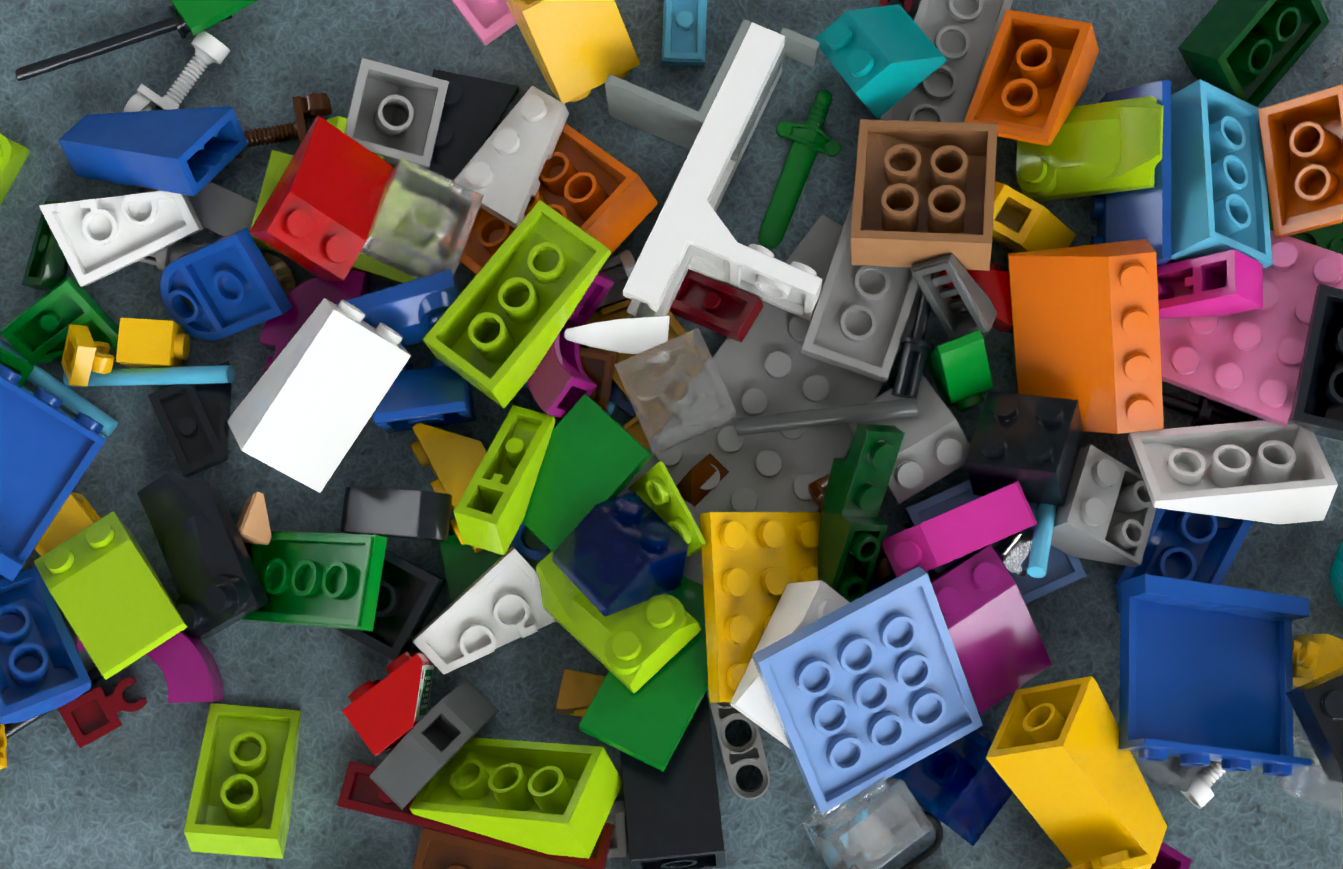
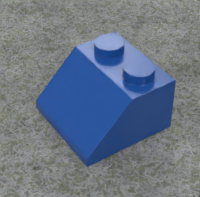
M439 359L430 361V368L413 370L412 364H405L373 412L374 423L387 433L413 430L412 427L419 423L436 427L476 421L471 383Z

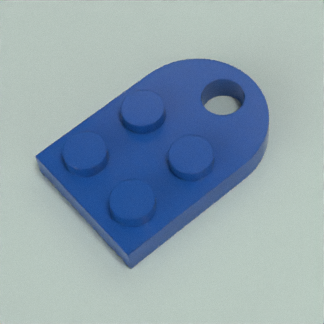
M247 227L184 254L169 264L161 276L160 292L167 312L176 323L182 326L184 331L202 340L213 341L222 339L283 315L292 308L290 301ZM182 295L192 302L194 310L186 306Z

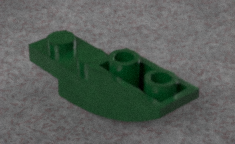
M858 423L847 459L834 458L827 482L819 531L818 581L822 580L849 602L864 596L888 527L885 522L878 518V514L905 434L894 425Z

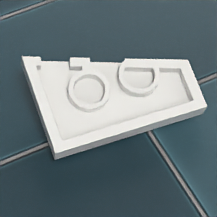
M531 86L451 183L455 191L516 229L525 218L524 213L530 198L536 197L541 184L538 178L545 161L552 157L568 118L569 112L565 104H562L559 100L538 88Z
M166 191L39 205L80 287L100 280L204 229L188 196Z
M513 546L413 637L412 641L443 674H446L494 652L496 648L520 637L525 638L538 632V629L556 620L542 606L541 588L536 570Z

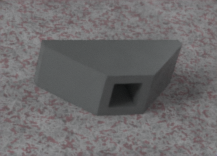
M466 679L440 700L406 734L369 778L396 805L403 809L499 710Z

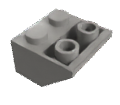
M1091 444L1080 449L1064 505L1057 506L1051 545L1071 557L1130 567L1140 566L1156 512L1142 475Z

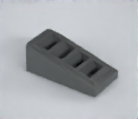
M953 253L912 264L910 271L950 340L963 337L978 330L981 333L991 330L997 316V310ZM942 270H946V272L948 273L946 275L938 276L935 278L931 274ZM951 282L954 284L953 287L945 289L941 286ZM960 295L961 298L953 300L951 297ZM966 306L968 310L962 311L960 309Z

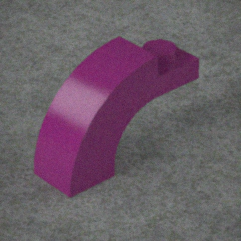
M349 271L344 281H324L317 276L290 291L286 296L292 308L283 315L267 320L261 332L259 343L267 349L275 350L274 357L269 356L267 358L264 373L324 298L336 304L340 303L341 300L346 301L369 294L372 280L365 272Z
M601 271L598 272L537 369L527 381L533 398L546 414L561 419L565 417L584 394L590 396L597 387L582 367L579 354L580 344L566 340L564 333L568 328L586 325L589 318L615 283Z
M181 631L145 654L160 667L165 676L168 687V703L224 700V687L218 666L208 648L197 637H189ZM77 636V651H86Z

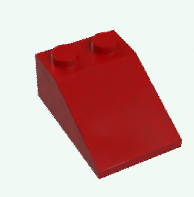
M318 116L312 123L249 233L324 281H344L366 243L393 166Z

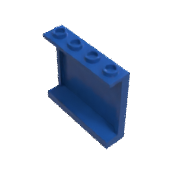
M0 363V575L13 582L96 454L106 442L107 437L100 433L104 427L102 424L82 412H79L76 418L59 409L63 403L61 399L41 387H38L35 393L18 384L22 378L20 374Z
M1143 574L1122 581L1120 605L1119 750L1138 752V760L1162 762L1167 761V755L1180 757V765L1205 767L1210 766V761L1221 762V769L1225 771L1247 772L1251 771V766L1262 767L1263 775L1278 777L1292 776V768L1312 766V759L1294 757L1293 707L1286 692L1293 690L1292 621L1309 617V598Z

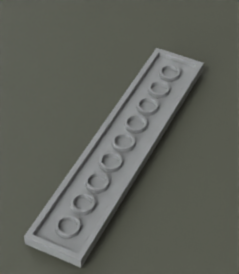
M920 0L913 21L947 61L880 117V120L964 122L1006 9L1010 10L1013 0ZM852 199L800 354L885 383L889 377L919 285L910 271L911 267L852 265L850 241L853 211Z

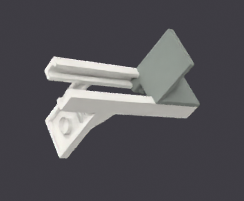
M743 19L699 111L616 76L608 75L605 81L608 111L612 118L690 150L623 289V296L632 300L626 311L628 318L667 316L687 271L690 269L757 296L762 301L811 321L820 296L823 279L817 277L816 271L805 264L792 262L789 265L775 259L774 254L763 246L750 244L747 247L738 243L716 214V210L782 74V65L785 58L788 57L814 67L819 55L820 43L785 27H783L779 34Z

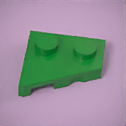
M69 275L5 324L0 333L33 365L49 362L56 357L63 356L70 324L88 326L93 341L109 343L113 350L117 349L119 326Z

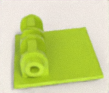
M663 461L658 462L628 487L635 511L646 520L653 534L652 541L656 551L660 556L666 558L670 567L687 556L690 557L701 551V547L707 544Z

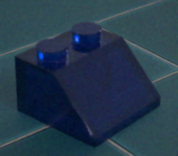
M632 491L596 504L553 553L552 561L606 617L649 600L653 596L679 588L681 586L688 544Z
M976 731L963 736L887 779V781L972 846L975 845L1013 793L986 759L992 743Z

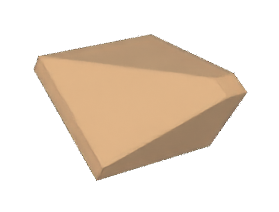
M258 491L245 501L236 524L243 543L268 545L272 537L264 494Z

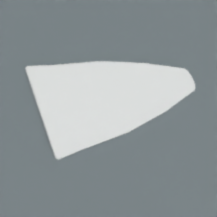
M670 316L622 318L568 328L565 330L564 337L568 341L619 353L665 358L667 354Z

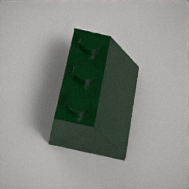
M1218 0L1178 49L1192 75L1198 80L1201 79L1258 107L1328 25L1329 20L1320 0Z

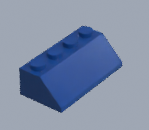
M1168 80L1107 92L1099 103L1148 96L1156 98L1157 104L1164 106L1162 160L1155 167L1154 188L1092 195L1089 207L1091 220H1097V236H1092L1090 245L1147 239L1156 251L1157 266L1165 265L1171 260V81Z

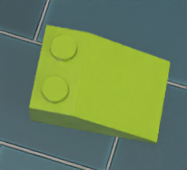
M114 511L34 560L48 590L106 680L187 628L139 543Z
M210 703L184 828V834L191 852L276 859L284 858L291 817L301 710Z

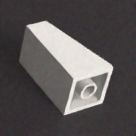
M324 298L227 421L241 451L321 493L411 357L401 344L403 336L383 323L374 328L364 322L365 314L345 300H341L339 305H336Z

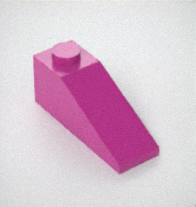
M1235 249L1157 266L1159 319L1223 316L1263 308L1262 264Z
M1017 481L883 539L882 546L896 578L918 566L925 572L1032 527L1037 524V521L1020 483Z

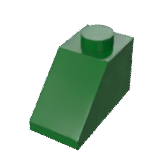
M980 330L937 346L926 358L939 395L947 408L957 404L959 411H964L985 402L982 394L992 389L993 384L984 339Z

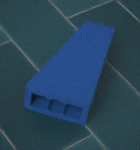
M229 106L90 114L82 118L58 139L76 176L195 196L248 145L233 107Z

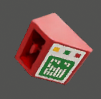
M405 652L385 667L389 673L387 677L381 681L378 679L374 682L369 680L348 695L352 703L343 709L342 712L374 756L389 752L395 748L428 712L434 664L424 653L416 654L412 652L409 654Z

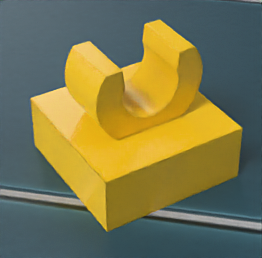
M69 325L61 364L67 381L71 386L87 387L91 371L101 374H108L112 371L115 357L108 354L109 343L93 341L88 326Z

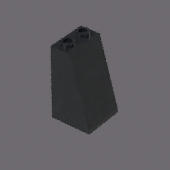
M706 691L664 772L620 751L629 855L633 869H715L726 867Z

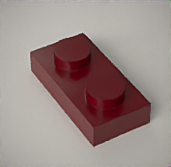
M688 269L669 310L676 316L742 343L764 306L761 299L757 296Z

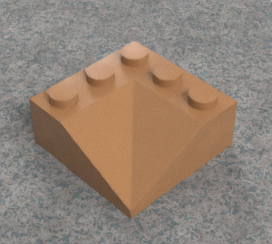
M860 119L850 236L852 265L911 267L912 264L953 253L966 270L990 271L998 123Z

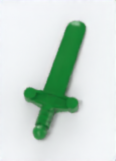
M821 90L817 93L805 124L782 121L776 127V134L780 138H785L793 143L759 230L758 239L765 248L773 249L782 242L817 152L829 157H835L841 150L840 144L832 140L821 130L829 111L828 107L832 103V95L828 90Z

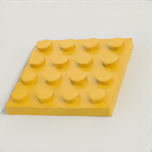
M707 512L700 514V531L707 543L701 547L709 703L731 702L752 658L751 655L754 654L787 584L818 581V547L822 512Z

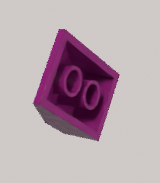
M991 545L969 553L930 579L979 715L1052 665L1017 584Z

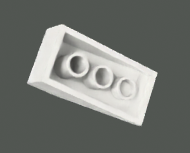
M1267 420L1131 432L1128 436L1154 508L1279 525L1323 521L1338 486L1315 434L1291 421L1288 422L1286 428Z

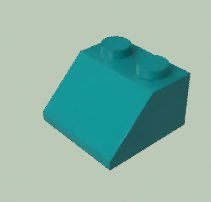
M900 4L848 10L814 39L820 43L819 49L877 119L947 61Z

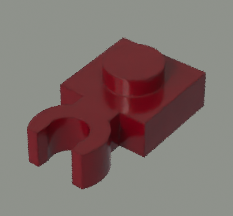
M135 677L121 680L116 685L114 693L110 696H107L103 687L99 686L58 708L79 748L121 727L123 724L117 713L121 711H138L148 703L146 698H142L135 703H129L125 700L124 691L128 686L137 682Z

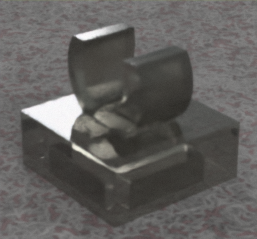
M1031 527L990 544L1008 572L1012 574L1016 573L1020 576L1027 574L1025 568L1020 564L1031 550L1034 532Z

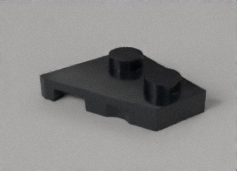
M226 361L219 365H230V363ZM232 383L175 384L148 395L186 478L228 460L230 427L227 421L230 418Z

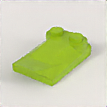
M1153 96L1075 106L1050 146L1017 140L1016 177L1022 194L1036 202L1154 188L1155 167L1162 160L1164 106L1157 104V99Z
M581 536L563 558L556 556L551 551L537 564L536 572L540 582L544 610L633 694L701 631L698 621L685 611L679 599L672 595H667L608 543L594 541Z

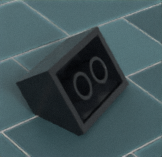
M1320 284L1317 286L1289 421L1319 436L1343 441V289Z

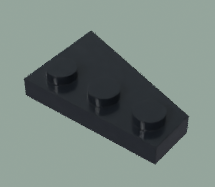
M433 69L432 77L449 81L430 166L429 168L411 166L406 192L450 206L457 195L451 183L497 129L500 119L520 91L519 86Z

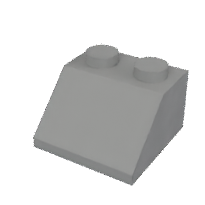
M362 58L357 69L346 116L345 134L372 153L383 156V160L388 164L429 168L449 81Z
M923 374L917 395L919 416L858 422L859 424L894 425L905 433L885 493L898 504L965 465L970 448L956 418ZM893 388L868 403L908 398L892 395ZM858 423L847 424L853 437Z

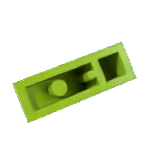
M515 405L512 406L453 511L463 543L505 555L524 520L555 425L554 416Z

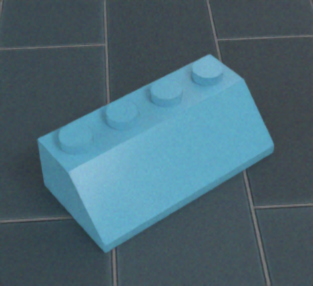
M1201 79L1171 95V260L1179 262L1235 249L1261 263L1262 268H1267L1273 265L1266 168L1258 114L1259 108Z

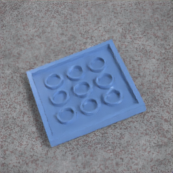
M919 566L751 655L813 804L821 814L983 726L928 573Z

